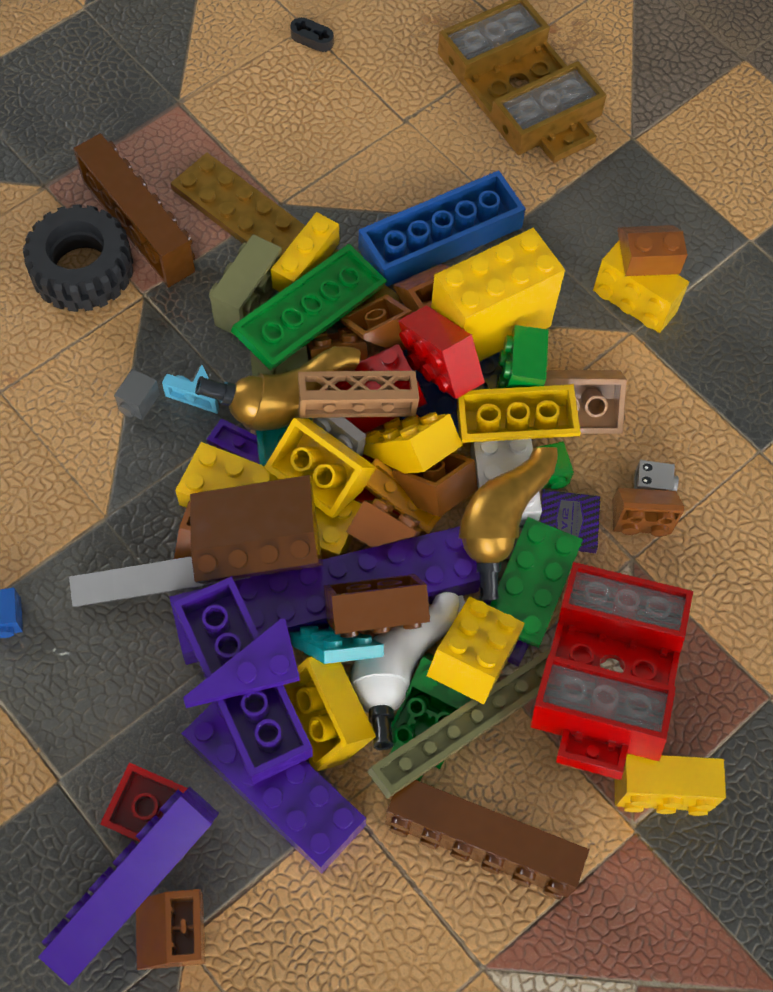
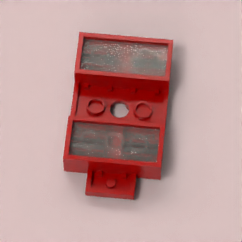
M573 562L550 654L547 657L530 727L562 736L556 763L621 780L627 753L660 761L667 740L676 691L674 686L680 652L686 636L694 591ZM609 658L619 661V665L624 671L620 673L601 668L600 664L606 662Z

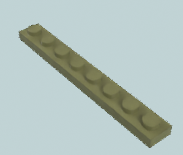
M551 648L495 684L485 704L472 699L371 766L367 773L387 799L536 698Z

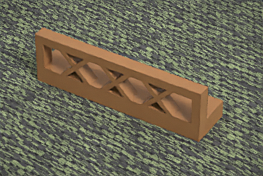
M415 371L298 372L299 418L416 416L419 393ZM339 381H346L352 387L349 390H340L335 384ZM367 381H376L381 387L378 390H370L364 384ZM396 381H409L410 389H398L393 384ZM305 382H318L323 387L320 390L306 391Z

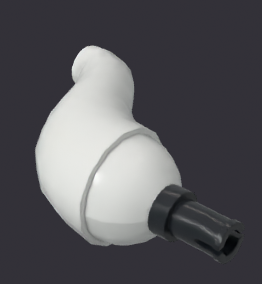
M444 592L434 598L429 607L430 622L421 623L422 627L417 629H403V626L390 627L389 632L379 633L372 638L384 644V657L355 660L350 672V682L364 712L369 713V722L372 723L376 735L373 739L374 749L388 750L393 747L391 722L394 721V711L405 700L406 692L412 680V674L419 660L428 649L446 635L456 619L459 611V599L455 593Z

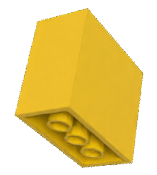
M533 227L435 274L431 308L472 335L480 362L500 352L501 349L504 350L506 335L511 336L515 325L541 329L551 326L565 269Z

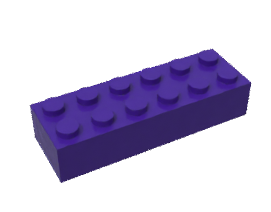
M232 577L173 602L177 617L205 679L260 636ZM283 685L216 701L253 785L313 757L311 743Z
M216 701L212 702L181 733L185 743L321 874L366 826V817L305 760L253 785Z
M190 786L184 793L178 789L159 809L164 814L163 817L160 819L155 815L136 835L140 840L139 844L137 845L132 840L112 862L117 868L114 870L109 866L89 888L93 895L91 896L86 892L65 915L70 921L68 922L63 918L41 942L46 948L38 958L68 985L91 962L218 816L219 812Z

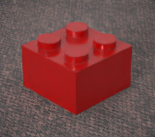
M129 762L100 825L140 842L136 835L155 815L160 819L163 817L164 814L159 809L178 789L184 793L188 788Z

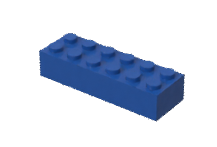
M498 170L359 229L358 249L363 257L387 280L385 285L388 287L521 229L526 208Z

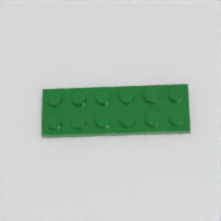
M347 244L235 323L231 332L272 371L381 290L387 280L350 244Z

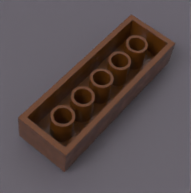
M100 133L74 147L83 183L112 217L118 219L122 228L125 229L129 240L169 288L194 273L193 260H195V255L191 250L193 242L189 233L185 229L181 231L177 226L174 215L162 208L159 197L155 193L151 194L148 191V187L140 175L136 176L133 173L131 164L126 158L122 159L119 156L115 144L111 140L107 141Z
M414 780L392 796L386 813L385 824L390 826L389 830L392 833L402 837H407L408 834L420 838L419 842L428 848L437 850L440 846L450 850V855L460 861L468 862L470 858L482 863L481 868L487 872L498 875L502 871L511 875L513 882L525 887H530L531 884L543 888V894L561 900L562 896L568 898L577 889L590 850L417 780Z

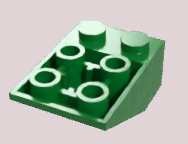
M429 652L422 657L406 692L405 700L399 707L391 724L393 746L397 740L406 744L472 700V698L427 676L434 655ZM442 761L435 767L441 769L444 761Z

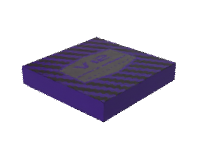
M543 490L541 494L542 513L540 522L583 539L579 548L580 552L596 553L598 550L600 496Z

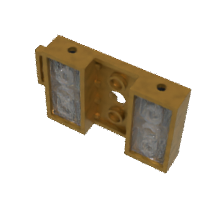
M509 0L439 31L437 53L518 156L540 146L549 159L555 163L595 144L597 136L586 123L602 116L607 95L579 61L567 66L547 42L550 27L528 0ZM516 77L519 80L526 79L528 84L515 88L509 81L511 78Z

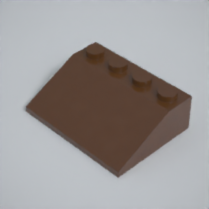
M310 475L190 494L191 557L194 581L196 583L209 584L220 582L229 577L235 580L323 566Z

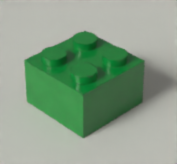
M515 325L511 336L506 335L504 350L501 349L499 354L498 366H502L503 370L502 374L498 376L497 389L544 386L547 377L548 329Z

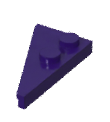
M285 618L277 621L183 697L186 708L300 681Z

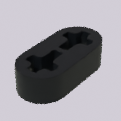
M303 17L296 18L291 22V38L295 42L320 52H327L333 48L334 33L330 28Z

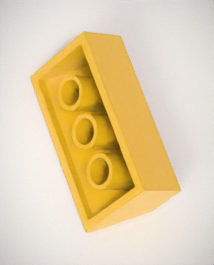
M574 384L471 390L457 398L458 428L462 443L580 436L581 434Z

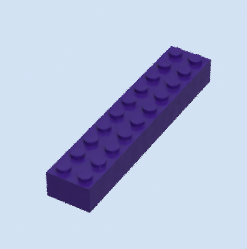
M459 526L322 559L323 566L254 576L234 582L259 635H261L283 618L286 620L288 632L300 631V627L318 626L319 629L329 628L323 585L415 574L427 584L428 602L432 604L434 598L444 592L455 593L458 596L477 593L480 587V572H477L476 561L470 558L464 549L463 541L459 538ZM202 589L169 596L186 665L197 663L198 661L177 617L173 602Z

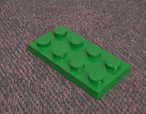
M527 517L498 585L499 599L492 600L490 606L524 622L525 624L518 640L539 648L583 539L530 517Z

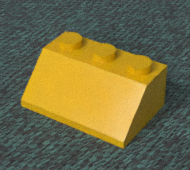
M293 418L264 468L279 479L310 475L315 506L331 518H335L362 492L377 467L308 418Z

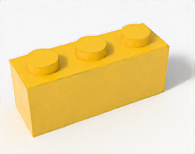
M316 212L271 268L272 288L281 292L328 259L340 243L339 224Z

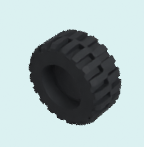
M80 204L72 205L73 208L67 209L63 206L57 208L58 211L55 213L50 211L43 216L44 219L42 221L38 220L32 226L33 232L29 231L25 238L26 243L23 246L24 262L36 292L40 293L41 298L47 303H53V306L56 308L64 309V307H67L68 311L78 312V309H84L85 312L92 311L93 307L96 306L102 308L108 305L110 299L115 300L121 295L120 290L124 291L127 288L129 279L133 275L134 269L132 264L134 262L126 231L122 228L118 219L112 217L105 210L101 209L99 212L97 207L87 205V208H82ZM91 248L102 252L97 260L83 268L67 269L57 265L58 261L65 254L75 249Z

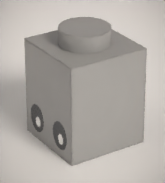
M640 460L634 472L633 489L671 490L677 492L679 477L674 475L675 464Z

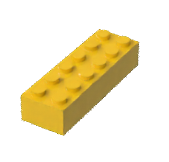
M200 442L175 491L179 505L187 508L190 494L280 479L265 469L263 465ZM353 500L335 518H331L315 506L322 559L347 553L354 536L346 531L362 503Z

